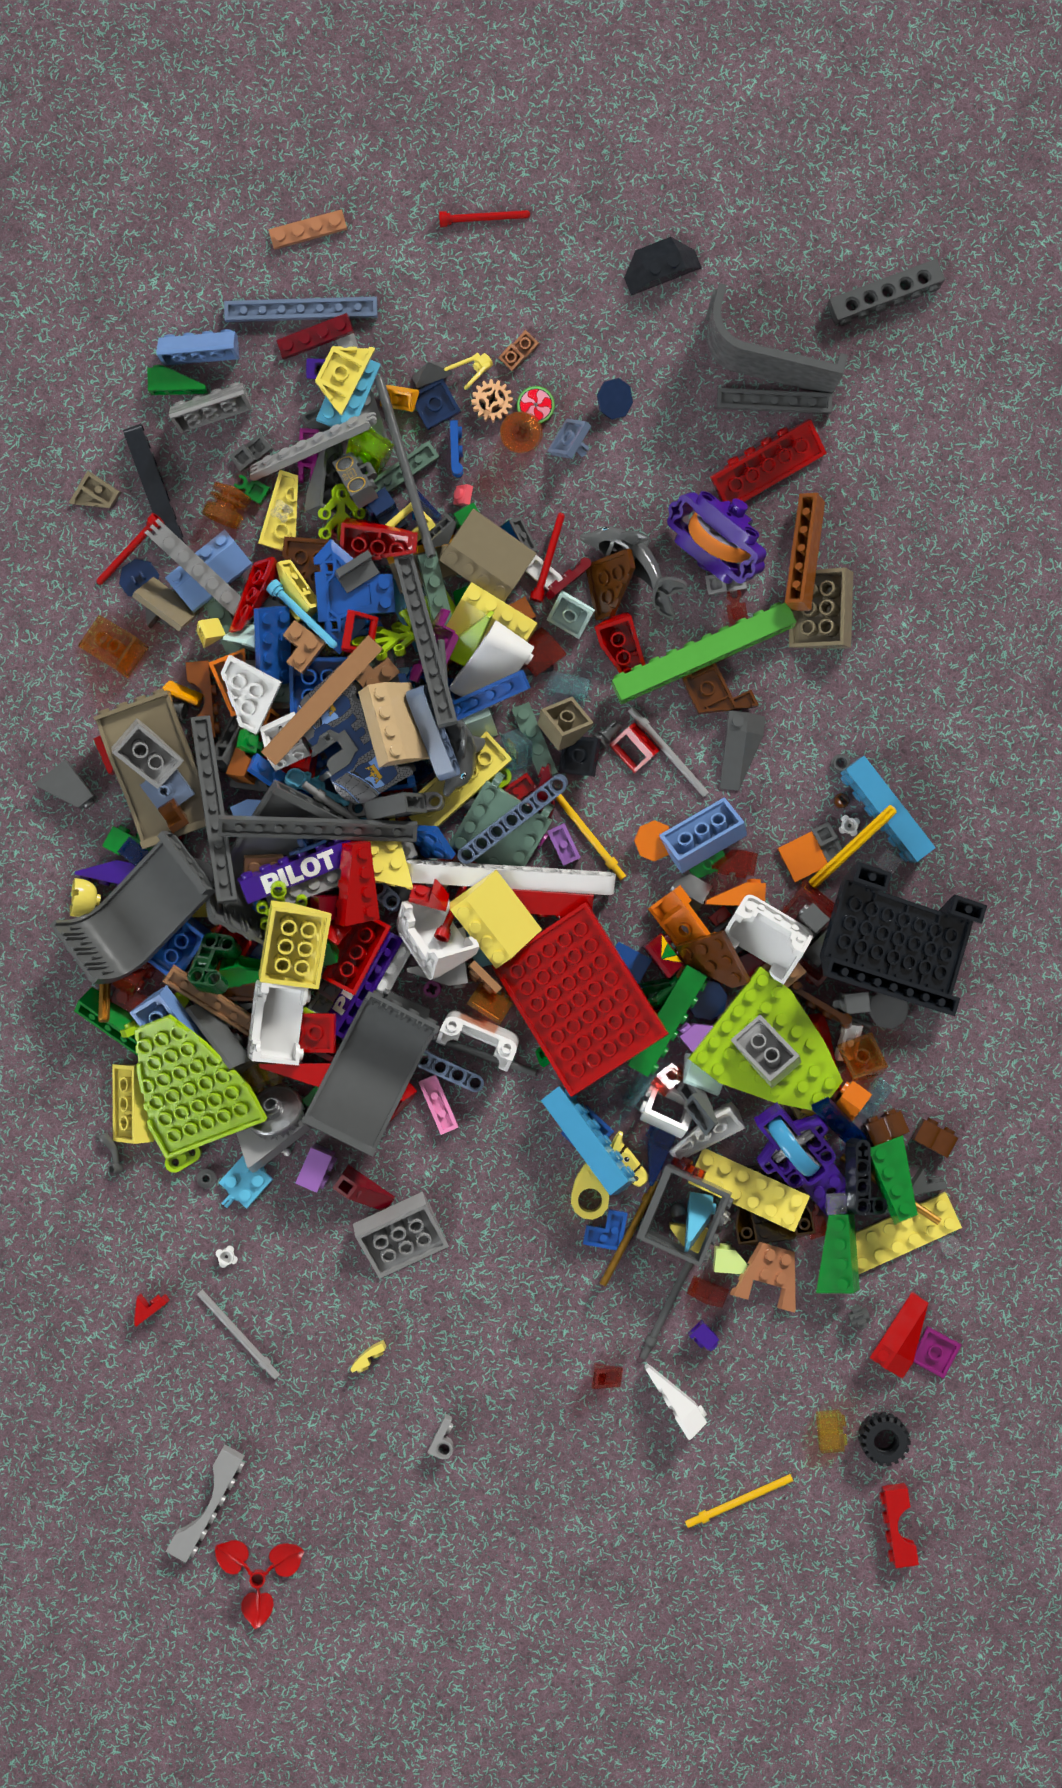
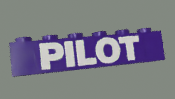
M333 840L309 851L296 854V856L291 858L288 856L280 858L276 864L262 865L259 867L260 870L253 873L252 871L242 873L241 877L237 878L246 902L249 904L271 895V885L275 881H282L286 884L287 888L340 868L342 843L351 842V840Z
M389 931L357 994L353 995L342 989L331 1007L329 1013H336L337 1036L344 1039L365 996L369 991L373 993L401 946L403 939L393 932Z

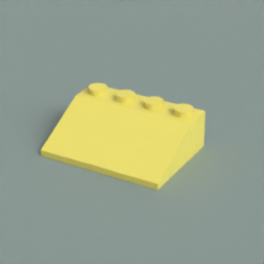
M471 582L446 625L459 636L488 612L493 611V617L484 637L490 631L494 622L498 621L528 642L538 623Z
M497 869L449 903L451 912L468 934L477 940L479 948L496 969L511 959L542 930Z
M271 900L259 969L260 982L319 989L332 914L290 902Z

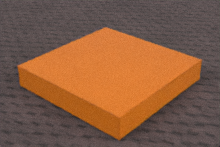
M812 831L777 848L794 883L821 870L828 863Z

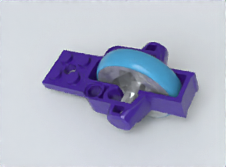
M776 1102L760 1115L754 1117L757 1126L769 1140L756 1158L764 1172L767 1174L778 1172L792 1188L802 1186L827 1217L846 1204L845 1176L833 1163L836 1155L824 1137L829 1129L818 1114L793 1121L781 1105ZM814 1136L817 1137V1138H816L815 1140H813V1141L810 1140V1139H812ZM784 1158H786V1161L784 1163H779ZM797 1174L796 1177L790 1178L792 1175ZM829 1188H836L835 1193H826Z

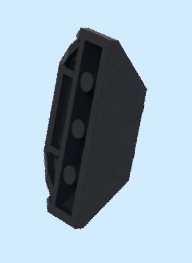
M668 237L635 250L624 279L632 296L699 270L702 267L694 249L672 237Z

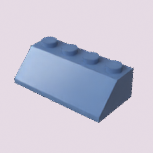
M230 329L221 330L219 333L204 331L202 334L196 335L194 333H184L183 336L167 334L162 338H158L156 353L164 366L239 359L238 336L235 331Z
M225 529L195 553L228 585L253 566V563ZM178 566L165 577L193 613L213 598L181 566Z
M724 797L663 832L659 837L674 864L681 873H684L746 837L747 831L745 822Z
M167 985L153 993L130 1011L131 1016L139 1026L171 1014L212 1047Z

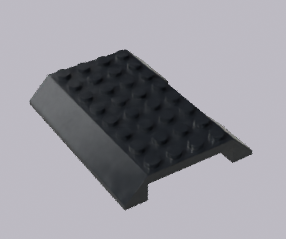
M856 862L841 880L821 948L820 959L824 976L955 1016L960 1001L959 997L952 995L973 922L982 924L987 905L954 894L938 911L884 893L887 892L892 873L862 862Z

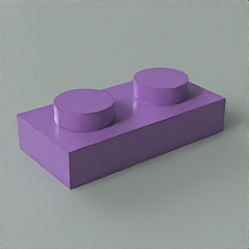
M565 823L547 831L563 866L581 858Z

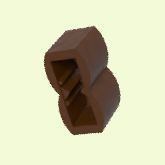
M891 1108L884 1111L885 1115L881 1117L874 1115L866 1119L867 1122L863 1126L872 1146H877L910 1132L901 1110Z
M929 1117L927 1120L922 1118L911 1139L948 1158L958 1140V1137L954 1136L955 1131L946 1126L944 1129H941L937 1126L938 1122Z

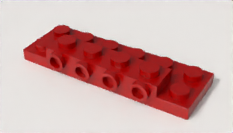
M807 419L794 428H781L776 432L777 436L772 439L770 436L760 441V446L756 448L751 446L745 449L743 456L739 458L734 456L728 459V464L724 466V469L710 476L721 501L732 502L733 499H739L745 502L827 454L812 420Z

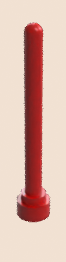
M528 210L451 215L447 211H439L440 227H448L451 223L524 219L530 217Z
M562 512L557 515L537 586L530 593L529 599L538 603H544L546 597L544 586L565 518Z
M152 513L147 518V525L97 578V584L102 585L147 537L145 534L146 530L152 532L150 528L152 524L158 529L161 527L156 523L157 519L163 522L159 516Z
M459 886L455 898L464 893L468 886ZM450 909L443 925L437 928L434 937L441 942H448L451 936L450 926L455 916Z

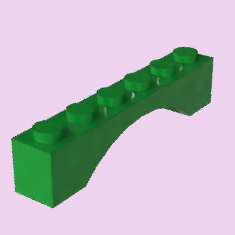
M327 940L323 966L338 963L339 949L337 945ZM243 955L233 960L224 958L221 960L219 972L228 981V988L240 987L253 982L256 983L259 980L261 959L249 958Z

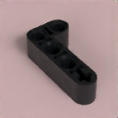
M850 1138L845 1145L846 1209L850 1213L862 1216L881 1215L886 1212L888 1205L883 1197L871 1195L870 1144L867 1140Z

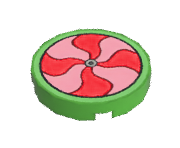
M532 386L523 390L519 395L517 410L521 419L526 423L539 425L547 422L552 417L555 403L552 394L547 389L540 386Z

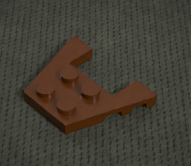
M723 660L691 673L682 679L683 685L698 714L756 708L759 705L752 690L732 697L716 665Z

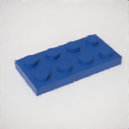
M287 605L254 608L256 669L281 681L282 684L289 683V664L286 661L291 656V642L286 640L283 634L290 626V608Z

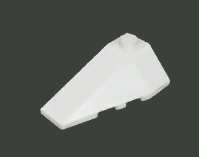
M732 1102L723 1104L714 1110L718 1124L709 1135L706 1136L697 1125L669 1150L677 1162L745 1129L740 1112Z
M646 1364L645 1369L658 1391L662 1392L667 1406L673 1410L675 1419L688 1440H691L707 1423L705 1418L707 1415L702 1405L697 1406L695 1401L652 1366Z

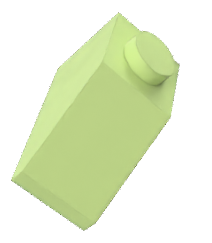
M720 1243L719 1246H715L714 1272L744 1274L748 1264L736 1249L731 1247V1244Z

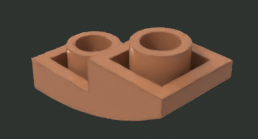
M525 330L513 344L506 348L499 356V359L511 371H514L540 343Z

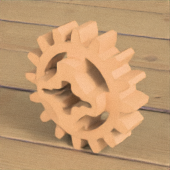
M490 379L489 384L483 381L482 388L478 385L476 386L478 393H472L473 397L476 398L471 400L472 405H476L473 407V411H479L478 418L484 416L485 422L489 418H491L492 423L495 422V418L502 421V415L507 417V410H512V405L508 404L513 402V398L509 397L511 390L505 391L507 385L504 384L501 387L499 380L496 384H493L492 379ZM499 392L503 394L505 401L500 398ZM495 395V401L489 406V400H492ZM479 401L485 404V410L480 406Z

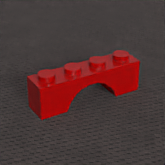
M905 1483L882 1486V1492H879L881 1504H884L885 1511L882 1512L884 1524L887 1523L888 1531H885L886 1542L890 1543L891 1550H888L889 1561L893 1562L895 1568L917 1566L919 1562L915 1543L913 1540L903 1537L898 1531L900 1516L905 1510L910 1508L908 1488Z

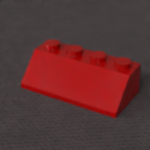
M380 920L354 924L352 930L338 945V963L328 965L321 978L356 995L392 926Z

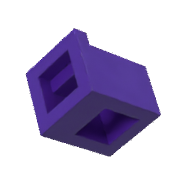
M306 358V378L316 379L319 373L316 371V366L323 365L326 359Z
M702 1319L688 1332L691 1339L696 1337L694 1341L701 1348L705 1347L707 1350L712 1351L718 1345V1336Z

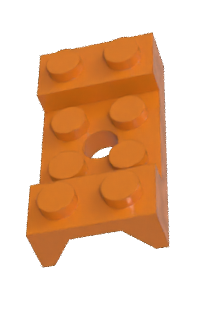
M681 885L648 908L675 946L679 943L711 934L689 905V902L692 900ZM682 925L688 928L689 933L683 931Z

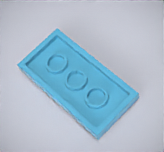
M370 360L342 416L325 396L316 421L332 427L348 421L351 417L360 416L381 364Z

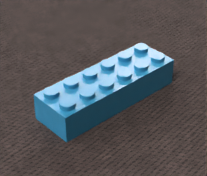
M865 756L858 758L840 772L842 775L840 779L846 786L850 785L854 790L852 792L853 796L857 801L864 803V810L870 817L874 816L876 818L889 805H892L897 810V813L879 830L885 831L889 837L887 839L893 847H898L901 851L899 855L905 862H918L936 848Z
M558 1086L544 1097L541 1102L609 1195L620 1194L636 1181L633 1177L635 1176L634 1171L629 1166L626 1167L622 1162L624 1158L618 1150L614 1151L610 1146L612 1144L611 1140L606 1134L602 1135L599 1131L600 1125L595 1119L591 1120L588 1116L589 1111L583 1103L580 1104L577 1101V1094L571 1097L565 1087Z

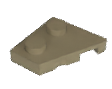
M87 471L69 503L112 509L122 492L92 472Z

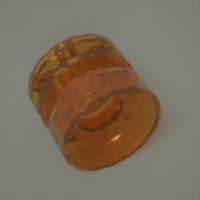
M523 411L514 412L508 415L502 422L500 436L504 446L510 451L516 453L530 452L541 442L543 428L539 419L533 414ZM520 427L527 429L524 438L522 435H518V432L521 431Z
M214 482L212 488L217 492L210 491L209 495L216 502L206 501L201 513L217 523L239 530L244 517L237 510L247 511L248 508L244 504H250L252 499L238 488Z

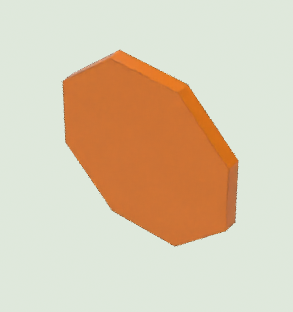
M656 820L640 826L634 839L639 855L653 862L668 856L669 854L659 835L669 830V826Z

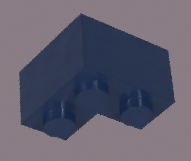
M384 487L376 492L379 498L370 502L365 507L370 518L373 521L377 520L379 524L383 525L400 512L395 501ZM405 518L395 526V528L404 530L409 527Z

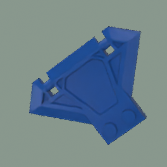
M330 539L313 558L314 565H320V572H315L318 623H324V631L337 642V647L333 649L340 654L342 652L341 646L347 611L354 610L372 616L375 614H395L393 574H378L347 594L334 573L335 570L353 558ZM328 565H333V571H328ZM355 618L351 641L369 622L368 620ZM332 622H337V629L332 628Z

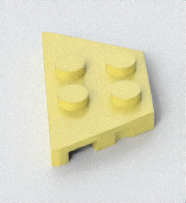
M332 346L315 379L317 386L341 416L375 352L374 347L343 348L342 346Z
M369 841L371 843L375 883H385L394 887L396 885L412 890L413 885L402 843L397 841Z

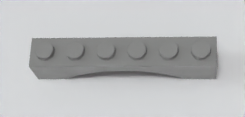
M227 1445L223 1446L213 1464L214 1489L208 1507L196 1520L177 1530L166 1550L167 1553L185 1563L189 1557H194L198 1550V1547L195 1545L198 1540L203 1541L208 1532L205 1527L208 1523H213L217 1515L214 1511L217 1506L221 1507L226 1499L224 1493L226 1489L231 1490L236 1479L233 1476L236 1472H241L245 1464L242 1461L245 1455Z

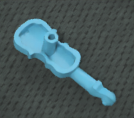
M292 768L285 776V784L296 790L302 789L306 791L302 788V785L307 781L317 789L320 788L325 791L326 795L335 802L341 803L343 806H348L350 803L339 794L326 790L325 783L316 778H311L312 774L310 772H303L298 768Z

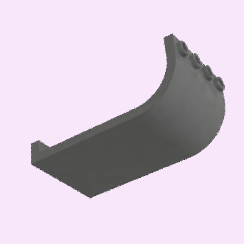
M719 283L717 290L713 289L705 318L708 321L706 341L712 357L718 364L732 372L818 393L834 392L844 374L847 354L840 353L834 364L741 341L730 334L722 320L721 307L727 285Z
M277 780L273 781L251 815L343 819V816L332 808ZM237 837L230 848L237 902L217 904L216 893H214L206 901L209 921L214 925L220 924L226 927L232 933L237 932L249 941H257L263 946L266 930L261 929L260 920L268 916L258 914L251 908L253 904L246 902L237 880L243 873L244 855L283 854L284 857L288 856L291 858L296 856V854L290 856L288 852L299 847L297 839ZM264 897V898L261 899V900H264V901H266V902L268 903L266 897Z
M161 831L157 836L160 841L107 898L90 913L70 920H54L50 924L54 934L61 939L65 949L71 953L76 960V964L82 968L87 975V979L92 984L112 983L127 977L141 968L215 893V886L175 833Z
M376 990L373 993L369 991L365 996L301 1121L371 1157L374 1156L376 1148L427 1046L440 1029L436 1025L437 1021L429 1017L426 1019L420 1017V1013L414 1009L409 1008L406 1010L402 1008V1004L396 1000L391 999V1001L384 999V995Z

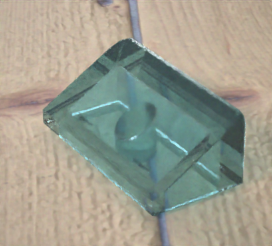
M639 1073L623 1095L622 1100L632 1108H635L654 1081L655 1076L650 1074L647 1077Z

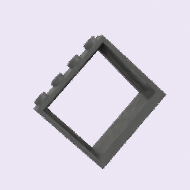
M669 1163L665 1166L636 1238L701 1267L703 1262L707 1264L711 1255L708 1252L710 1245H715L719 1235L716 1234L718 1226L722 1228L726 1219V1216H723L725 1209H730L734 1200L731 1198L732 1192L677 1165ZM673 1174L722 1196L699 1253L692 1250L684 1252L685 1246L651 1230Z

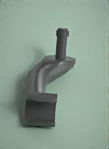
M97 1134L95 1136L96 1139H100V1142L110 1150L112 1155V1164H109L108 1172L114 1174L122 1173L123 1165L119 1162L117 1145L109 1134Z

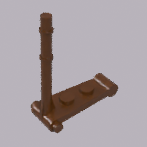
M795 981L791 985V991L796 999L804 1002L806 1007L813 1011L816 1009L822 1012L821 1015L828 1020L833 1018L840 1022L841 1026L845 1029L851 1028L852 1017L850 1014H843L805 992L802 983L799 981Z

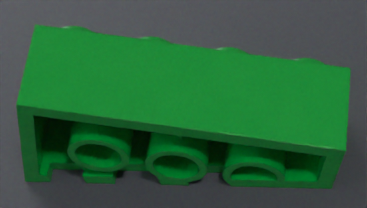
M903 1135L871 1147V1172L882 1197L886 1199L887 1209L894 1224L896 1225L915 1217L918 1214Z
M835 1212L830 1214L828 1218L816 1293L854 1294L860 1290L854 1214L850 1212Z

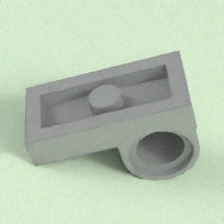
M444 1415L428 1448V1454L440 1459H448L452 1455L453 1441L445 1436V1433L449 1435L453 1427L451 1416ZM446 1444L449 1446V1450L442 1451L439 1446Z

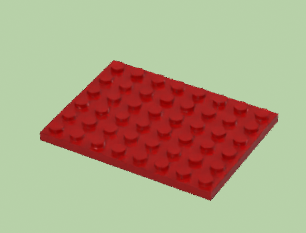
M586 902L537 934L518 953L497 969L491 965L571 1097L669 1035Z

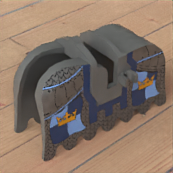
M338 667L325 680H323L318 686H316L312 691H310L306 696L303 697L302 701L300 702L297 708V712L326 682V680L338 669ZM352 682L306 732L304 737L313 746L311 747L313 750L311 753L312 758L338 741L342 750L330 757L327 762L329 770L322 774L319 779L323 782L330 777L335 790L343 799L358 804L371 800L397 782L413 775V772L416 771V766L409 762L378 767L361 701L357 698V693L360 691L361 686L358 682Z

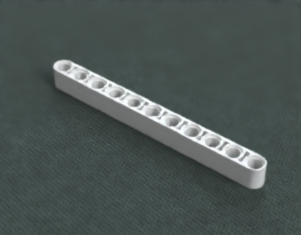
M417 859L406 861L412 883L433 884L434 879H437L441 885L473 886L497 869L511 889L612 895L614 894L616 874L611 872L479 863L464 864L462 862Z

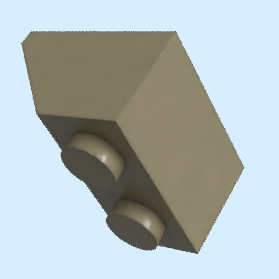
M573 697L541 709L537 723L558 751L574 745L594 724Z

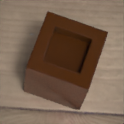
M174 798L158 808L172 833L189 824L187 815Z

